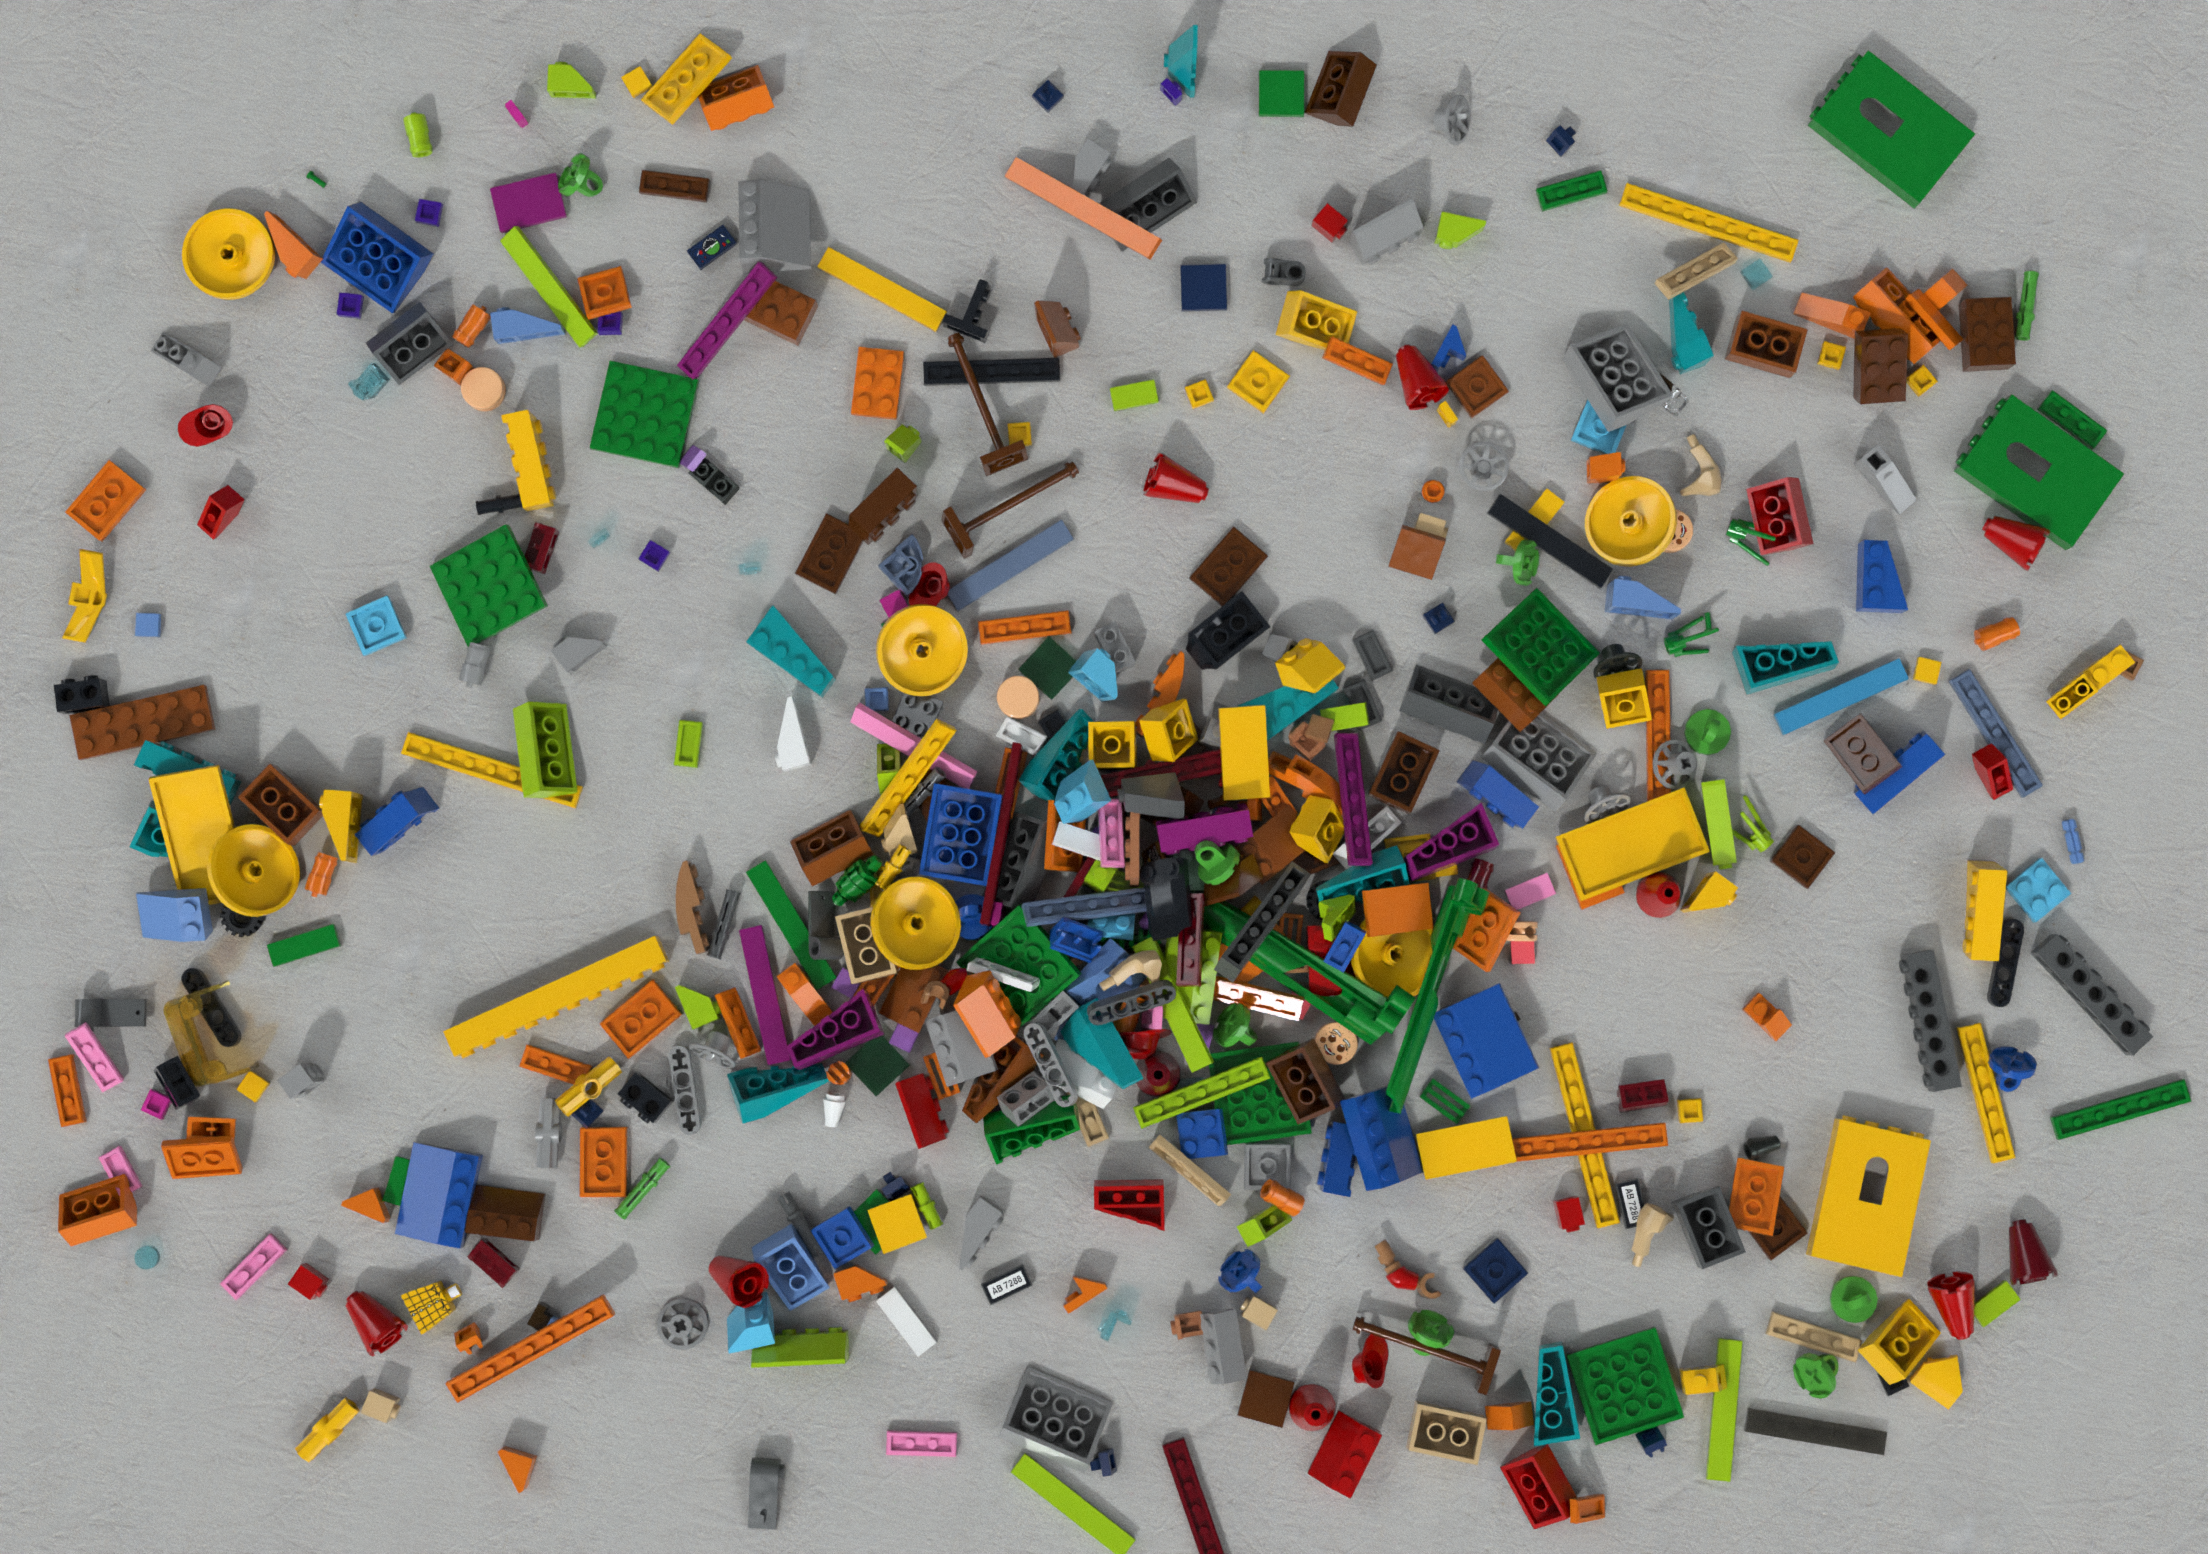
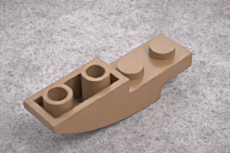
M690 861L682 862L676 885L677 922L681 935H691L696 954H703L708 952L707 946H710L707 934H702L700 927L703 924L700 911H695V908L703 906L702 900L705 899L702 887L697 886L695 878L699 876L695 864L691 865Z

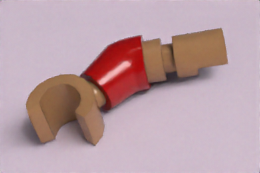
M955 968L950 970L941 981H931L923 991L921 1004L927 1003L929 996H935L940 999L939 1007L943 1010L949 996L959 991L966 976L973 973L966 971V968Z
M1386 1239L1374 1246L1380 1255L1377 1257L1381 1265L1384 1264L1386 1266L1384 1268L1387 1273L1386 1278L1395 1288L1413 1291L1417 1288L1418 1293L1426 1299H1434L1441 1296L1442 1293L1436 1290L1430 1293L1425 1287L1426 1281L1434 1278L1435 1273H1427L1419 1277L1418 1273L1406 1269L1404 1265L1401 1266L1398 1260L1395 1261L1394 1257L1396 1256Z

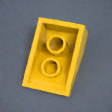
M1302 290L1287 291L1275 335L1322 350L1326 349L1328 341L1332 336L1349 344L1357 311Z
M324 790V794L320 796L319 806L322 809L323 817L341 861L357 863L359 840L354 834L360 830L363 795L352 791Z
M1907 1299L1868 1336L1858 1351L1883 1379L1891 1385L1907 1378L1941 1332L1910 1299Z

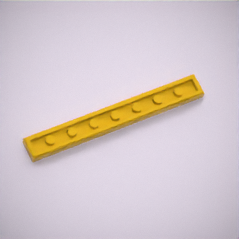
M1626 183L1619 203L1621 207L1789 263L1792 262L1799 241Z
M407 733L401 754L523 792L520 767L420 735ZM577 785L578 792L574 794L543 799L576 809L583 787Z
M1573 1042L1549 1048L1571 1132L1596 1130ZM1602 1153L1577 1155L1596 1228L1620 1223Z

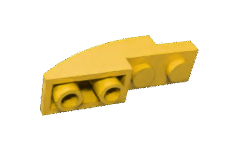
M2119 644L2101 659L2099 658L2079 673L2046 702L2061 720L2096 694L2099 689L2133 665L2135 661Z

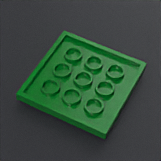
M609 361L589 448L599 452L679 468L699 380Z
M503 525L429 566L468 647L470 642L480 644L548 607L510 525Z
M1538 588L1532 591L1481 639L1545 707L1600 654Z
M1022 904L1017 906L956 961L960 968H966L967 971L968 963L978 957L1040 979L1039 986L1032 992L999 982L1002 991L1009 998L1011 1006L1021 1019L1022 1024L1020 1028L1082 975L1066 954L1050 949V936L1041 925L1026 927Z
M1299 1041L1211 1053L1214 1063L1209 1065L1210 1077L1259 1057H1263L1271 1077L1214 1100V1108L1223 1109L1227 1145L1312 1134L1310 1120L1297 1124L1266 1064L1271 1059L1298 1045Z
M1656 1327L1566 1354L1594 1445L1684 1418Z

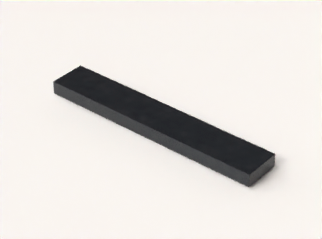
M1059 358L969 360L978 384L1060 382ZM959 361L923 362L924 386L968 384Z
M1502 494L1497 496L1487 512L1489 516L1524 539L1536 542V547L1599 589L1603 587L1613 571V568Z

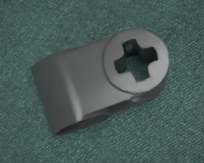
M1277 258L1264 259L1265 275L1262 278V283L1267 285L1299 286L1304 282L1306 270L1301 262ZM1297 269L1302 275L1298 278H1293L1289 273Z

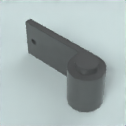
M808 891L809 954L814 960H840L844 955L840 937H834V903L832 900L834 891Z
M75 999L74 1027H78L87 1022L92 1031H94V1027L146 1026L147 999Z
M752 1457L748 1528L776 1530L779 1479H784L785 1464H781V1459Z

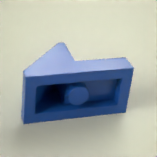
M1452 324L1431 363L1437 372L1440 367L1445 368L1451 357L1447 353L1462 361L1466 358L1457 326Z

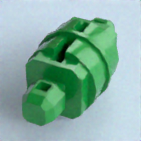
M874 855L866 862L859 859L847 868L835 883L838 890L832 897L833 903L837 906H842L848 900L855 903L868 893L879 878L876 872L882 866L881 859Z

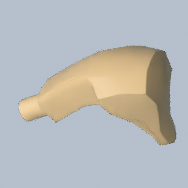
M1695 434L1687 437L1691 447L1690 452L1699 463L1701 474L1688 487L1680 490L1681 496H1712L1720 493L1721 474L1718 465L1706 448L1699 444Z
M1155 950L1132 954L1109 972L1110 977L1099 983L1101 989L1105 991L1113 985L1119 986L1135 973H1143L1151 983L1160 981L1162 966L1160 956Z
M1646 1203L1639 1212L1632 1251L1635 1253L1632 1264L1636 1267H1641L1643 1258L1649 1255L1650 1244L1654 1234L1662 1232L1665 1226L1674 1219L1671 1213L1665 1212L1657 1205Z

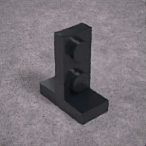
M979 279L963 320L945 314L942 321L943 327L986 343L989 336L988 330L978 327L974 323L978 324L982 315L981 305L983 302L987 303L991 290L988 289L987 281Z

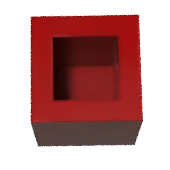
M1327 203L1313 219L1311 226L1333 243L1336 238L1340 240L1347 232L1348 220Z
M1572 1196L1553 1201L1560 1229H1566V1232H1574L1580 1230L1579 1226L1585 1225L1579 1197Z
M308 1263L300 1265L288 1285L309 1300H312L316 1297L320 1298L328 1288L325 1284L329 1278Z

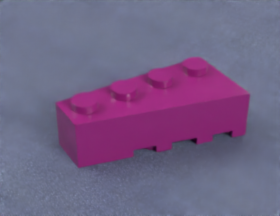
M1245 802L1237 804L1238 809L1234 810L1227 806L1221 807L1215 811V814L1205 811L1198 812L1192 815V819L1184 816V819L1170 818L1157 821L1156 828L1161 853L1166 852V855L1180 853V849L1189 848V851H1195L1196 845L1202 841H1212L1218 847L1224 846L1225 842L1232 840L1235 843L1247 842L1248 838L1253 837L1247 805Z
M1482 803L1404 858L1410 882L1493 851L1499 846Z
M862 989L857 995L843 1003L832 1014L827 1015L816 1026L807 1030L786 1047L794 1067L802 1070L884 1035V1031L868 992Z

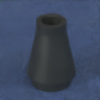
M1776 1135L1749 1138L1748 1141L1744 1142V1151L1747 1158L1756 1161L1781 1147Z

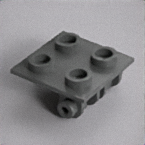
M904 693L892 722L922 739L938 718L940 711L943 710L944 702L931 696H913Z

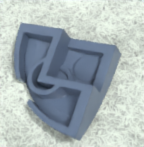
M911 534L895 548L894 553L878 565L879 569L907 597L915 590L922 576L923 554L914 535Z

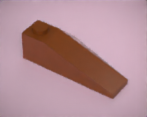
M1016 1035L1013 1040L993 1054L998 1070L979 1076L977 1083L972 1085L962 1112L975 1123H978L999 1104L997 1100L999 1095L1036 1068L1037 1063L1029 1046L1020 1036Z

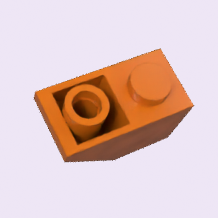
M1621 452L1589 457L1586 461L1587 483H1610L1611 481L1618 480L1622 473L1625 472V459H1621Z
M859 1265L836 1271L833 1274L841 1299H848L849 1302L861 1299V1294L869 1291L871 1295L884 1291L883 1286L888 1284L887 1279Z

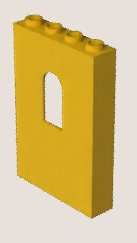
M1843 1115L1842 1119L1835 1118L1806 1255L1902 1277L1931 1140L1924 1139L1925 1134L1910 1131V1135L1902 1134V1129L1888 1126L1887 1130L1878 1128L1879 1123L1865 1121L1864 1125L1856 1123L1857 1118ZM1873 1157H1881L1888 1164V1174L1881 1205L1859 1200L1866 1164Z

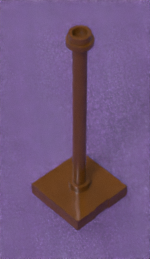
M960 333L950 335L947 338L948 346L954 347L996 449L993 452L980 456L986 477L1028 460L1023 440L1004 447L963 348L964 337Z
M1074 462L1065 463L1064 469L965 524L959 521L952 507L943 510L941 521L963 559L971 556L974 549V544L968 536L970 531L1068 476L1072 479L1075 478L1079 471Z
M1356 1316L1352 1330L1356 1331L1357 1334L1364 1331L1476 1370V1373L1479 1375L1475 1389L1478 1393L1487 1396L1501 1353L1498 1346L1489 1343L1484 1360L1480 1359V1361L1442 1348L1426 1346L1416 1339L1364 1322L1365 1317L1361 1316L1359 1318Z

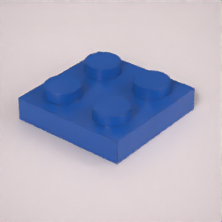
M1222 1108L1185 1112L1176 1115L1180 1149L1187 1158L1195 1159L1228 1155Z
M850 1206L810 1230L834 1269L844 1265L874 1246V1243Z

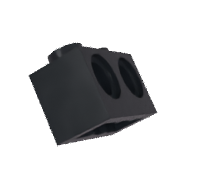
M97 675L85 676L83 681L77 682L75 679L61 680V684L54 685L58 713L70 714L110 706L107 681L98 678ZM96 687V695L90 698V689ZM73 690V699L71 701H67V693Z
M178 1056L160 1064L153 1070L175 1110L188 1105L200 1097Z
M635 1072L618 1092V1095L622 1097L620 1102L629 1109L634 1107L639 1112L638 1117L647 1124L650 1121L656 1123L674 1102L639 1072ZM634 1085L638 1086L641 1090V1094L637 1099L630 1095V1089ZM651 1100H655L659 1105L656 1113H651L648 1110V1103Z

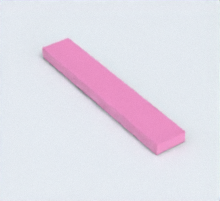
M859 703L856 706L851 723L907 756L911 755L921 741V738L865 705ZM943 751L929 768L933 770L935 767H939L945 772L946 779L962 788L969 789L977 774L976 770Z

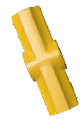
M608 1056L589 1073L578 1076L575 1084L554 1101L559 1109L568 1117L589 1099L597 1098L601 1094L602 1089L620 1075L622 1071L617 1063ZM592 1082L591 1088L585 1091L587 1083Z
M347 1397L341 1400L329 1414H326L313 1426V1431L295 1448L297 1454L308 1463L311 1462L326 1445H330L344 1431L343 1428L360 1412L358 1406Z

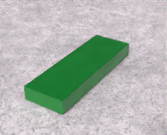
M1601 170L1535 190L1542 212L1607 194L1608 192Z
M2053 390L2049 392L2037 408L2038 411L2091 450L2095 449L2108 431Z
M331 924L268 944L267 948L273 967H277L340 947L341 944L335 924Z

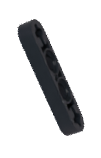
M2008 919L2002 923L1999 961L1993 962L1987 993V1000L1994 1007L2007 1006L2011 1000L2024 935V926L2017 919ZM2014 923L2017 933H2012L2011 940H2016V942H2004V939L2010 938L2011 931L2007 930V927L2012 926ZM2006 945L2011 946L2014 951L2013 956L2009 959L2005 958L2002 954V949ZM2000 968H2006L2009 972V977L2006 981L1998 978ZM1996 983L2007 985V988H2001V995L2004 996V1000H1999V1003L1994 998V994H1998L2000 987H1995Z
M196 968L185 970L181 981L219 1043L225 1047L238 1045L241 1041V1032L205 974ZM190 974L198 975L196 978L197 984L199 986L204 984L205 987L198 989L195 983H189ZM204 991L209 992L211 995V1001L206 1005L200 1002V995ZM215 1011H220L223 1014V1020L219 1024L212 1021V1014ZM228 1023L229 1026H226L225 1028L227 1032L234 1033V1036L232 1037L233 1042L225 1041V1038L227 1037L225 1030L219 1031L218 1028H221Z

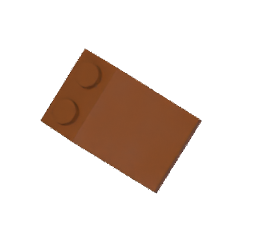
M1038 300L1034 302L1036 320L1053 357L1057 358L1079 348L1078 341L1081 340L1077 328H1072L1069 320L1072 318L1068 308H1063L1060 302Z
M1289 805L1253 832V837L1248 838L1247 842L1240 843L1235 847L1239 854L1242 853L1243 856L1253 854L1264 878L1260 881L1261 885L1305 851L1296 844L1289 832L1291 825L1298 817Z

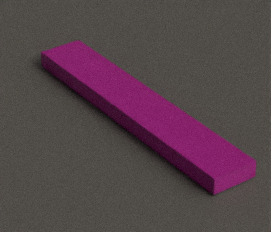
M758 262L677 364L692 380L700 376L777 279V276L764 263Z
M1336 733L1334 735L1348 866H1370L1373 861L1358 733Z
M759 925L741 929L739 933L767 1064L772 1065L790 1061L791 1057L786 1047L788 1043L763 927Z

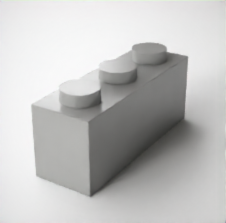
M1221 1309L1200 1314L1201 1329L1205 1342L1204 1350L1207 1355L1208 1375L1211 1384H1228L1247 1379L1236 1309Z

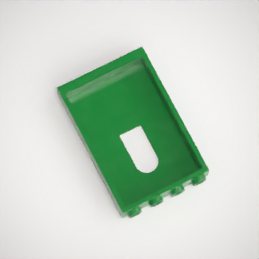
M1868 50L1864 56L1859 54L1853 61L1851 66L1854 69L1850 73L1845 71L1837 81L1840 84L1837 90L1831 89L1823 100L1826 101L1822 108L1817 106L1809 117L1812 118V121L1808 126L1915 209L1974 137L1975 133ZM1864 99H1876L1904 121L1891 138L1862 116L1860 104Z
M2011 394L2005 399L2002 397L1994 407L1997 410L1992 417L1989 415L1981 425L1984 429L1980 435L1975 434L1968 443L1970 449L1967 453L1963 452L1956 460L1957 467L1954 472L2027 524L2050 530L2049 536L2045 534L2044 536L2066 551L2077 542L2124 473ZM2015 442L2022 443L2052 464L2040 482L2008 460L2006 451L2010 444Z

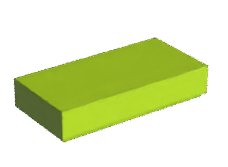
M1154 379L1110 388L1114 411L1159 403Z
M1366 702L1320 710L1322 717L1334 720L1332 731L1370 725Z
M679 720L674 760L675 766L698 768L703 722Z
M2004 1280L1974 1303V1317L1982 1327H1985L2021 1299L2010 1284Z

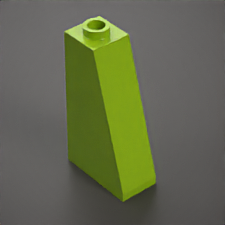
M1725 779L1701 782L1713 866H1718L1719 870L1733 868L1732 863H1737Z

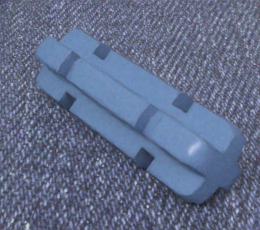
M2076 820L2062 821L2063 831L2066 830L2064 835L2068 852H2071V855H2069L2071 863L2078 864L2084 862V855L2080 851L2082 846L2079 833L2075 829L2077 828Z

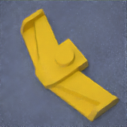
M79 548L81 583L72 582L68 605L77 607L62 635V639L86 643L102 608L105 606L107 594L105 591L103 553Z

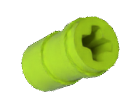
M412 112L411 115L403 118L406 135L409 139L410 152L415 158L429 156L432 154L433 147L429 139L425 114Z

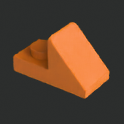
M1757 993L1742 1009L1774 1041H1777L1792 1026L1782 1010L1776 1009L1760 993Z
M1073 1275V1279L1082 1292L1078 1294L1075 1291L1065 1298L1067 1302L1063 1304V1307L1069 1314L1106 1290L1108 1286L1105 1282Z

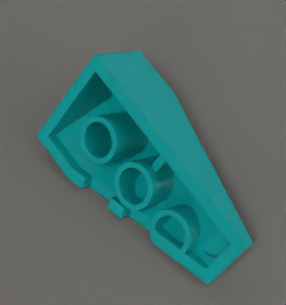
M1078 709L1034 756L1019 779L1032 794L1046 802L1048 800H1055L1060 782L1082 765L1079 760L1082 751L1088 745V722H1094L1083 709Z
M151 800L129 847L151 857H168L155 803Z

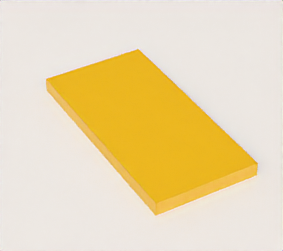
M213 765L151 776L148 780L177 890L206 888L209 905L222 903L210 885L207 868L209 854L214 844L222 835L235 828L220 766Z
M1685 787L1555 837L1580 901L1710 852Z

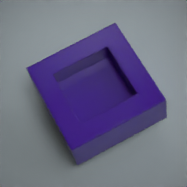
M1166 78L1160 83V91L1175 106L1182 101V88L1177 82H1171Z
M419 199L415 216L416 223L439 227L443 204L441 202Z
M339 292L336 315L339 317L361 319L364 296Z
M622 311L598 317V334L622 335Z
M650 540L638 560L659 572L670 552Z

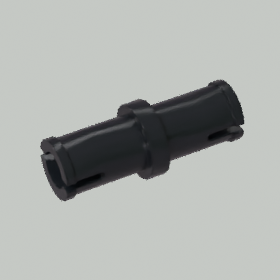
M520 493L504 497L497 495L493 499L476 501L478 515L499 512L500 514L504 513V510L523 508Z

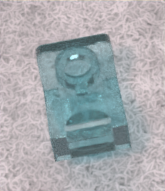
M372 363L358 379L351 380L348 385L356 397L361 400L375 398L390 379L376 363Z
M1118 1308L1116 1312L1111 1310L1108 1318H1102L1098 1327V1331L1101 1332L1100 1338L1109 1341L1117 1320L1131 1325L1132 1319L1128 1318L1130 1314Z

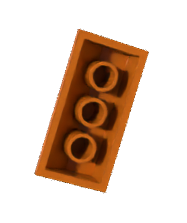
M1886 267L1855 294L1853 299L1860 309L1871 313V320L1877 327L1881 329L1901 328L1908 334L1907 360L1915 364L1941 340L1907 303L1905 298L1911 294L1910 291Z

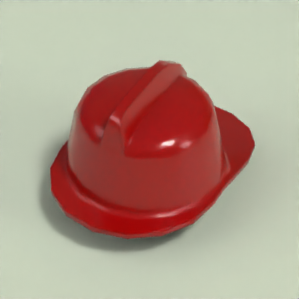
M215 404L205 405L188 412L181 418L178 423L179 437L190 446L199 447L207 445L228 435L232 429L233 420L231 414L222 406Z
M933 562L921 568L922 576L917 587L909 596V606L916 604L937 606L940 600L947 596L950 584L946 570L941 564Z
M1154 1029L1141 1032H1121L1119 1035L1132 1058L1142 1060L1152 1056L1156 1051L1159 1039L1171 1035L1172 1031L1169 1029Z
M1373 1334L1366 1338L1363 1351L1358 1353L1352 1361L1354 1382L1365 1383L1372 1388L1382 1386L1388 1361V1346L1384 1338Z

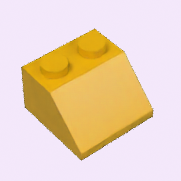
M1309 638L1300 640L1295 647L1284 653L1275 662L1283 686L1311 693L1318 692L1345 669L1344 664L1321 641Z
M1642 668L1596 677L1606 729L1652 720Z
M1181 699L1154 708L1139 720L1152 761L1174 762L1198 740L1187 699Z
M1135 721L1088 722L1089 760H1094L1098 770H1127L1137 767Z
M1309 795L1306 802L1302 805L1298 817L1291 825L1289 832L1299 847L1324 863H1329L1345 833L1343 817L1333 800Z
M1716 871L1707 873L1680 910L1685 913L1725 907L1726 905L1730 906L1737 897L1735 892L1738 887Z

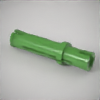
M2035 271L2024 272L2019 312L2016 313L2018 323L2015 338L2021 341L2030 340L2031 324L2035 320L2033 310L2039 273Z
M659 1157L651 1169L642 1174V1179L614 1210L615 1213L626 1220L627 1216L647 1193L659 1184V1179L671 1167L670 1164ZM655 1172H657V1174H656V1175L653 1177V1179L647 1184V1186H644V1184L650 1179V1177H651ZM638 1191H641V1193L635 1198V1200L630 1205H628V1203L638 1193Z

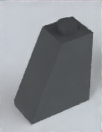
M1176 772L1121 779V788L1117 789L1119 803L1123 802L1126 812L1184 819V798Z

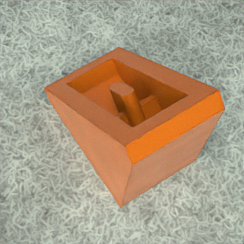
M1951 269L1924 294L1940 310L1968 285L1954 269Z
M446 349L434 364V367L460 386L464 376L474 369L467 360L450 349Z
M188 1117L186 1139L233 1136L235 1142L236 1119L225 1117Z
M379 1187L344 1200L341 1204L345 1208L381 1223L389 1222L391 1218L385 1202L382 1201L383 1197Z
M1531 1401L1485 1406L1488 1430H1517L1534 1425Z
M505 1446L497 1452L518 1493L528 1487L537 1455Z

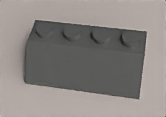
M1167 158L1099 204L1152 233L1196 204L1197 201L1180 167L1170 158ZM1114 240L1122 252L1128 248Z
M1416 665L1399 711L1485 744L1494 726L1498 709L1476 687Z
M1014 812L1008 829L995 902L1003 903L1004 906L1015 909L1024 902L1036 900L1047 871L1044 869L1046 821ZM986 887L984 889L982 897H985Z

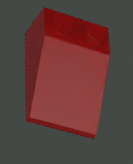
M1322 925L1307 926V949L1324 959L1334 940L1331 942L1324 939ZM1350 961L1345 972L1355 977ZM1308 966L1309 991L1320 996H1337L1342 993L1340 987Z

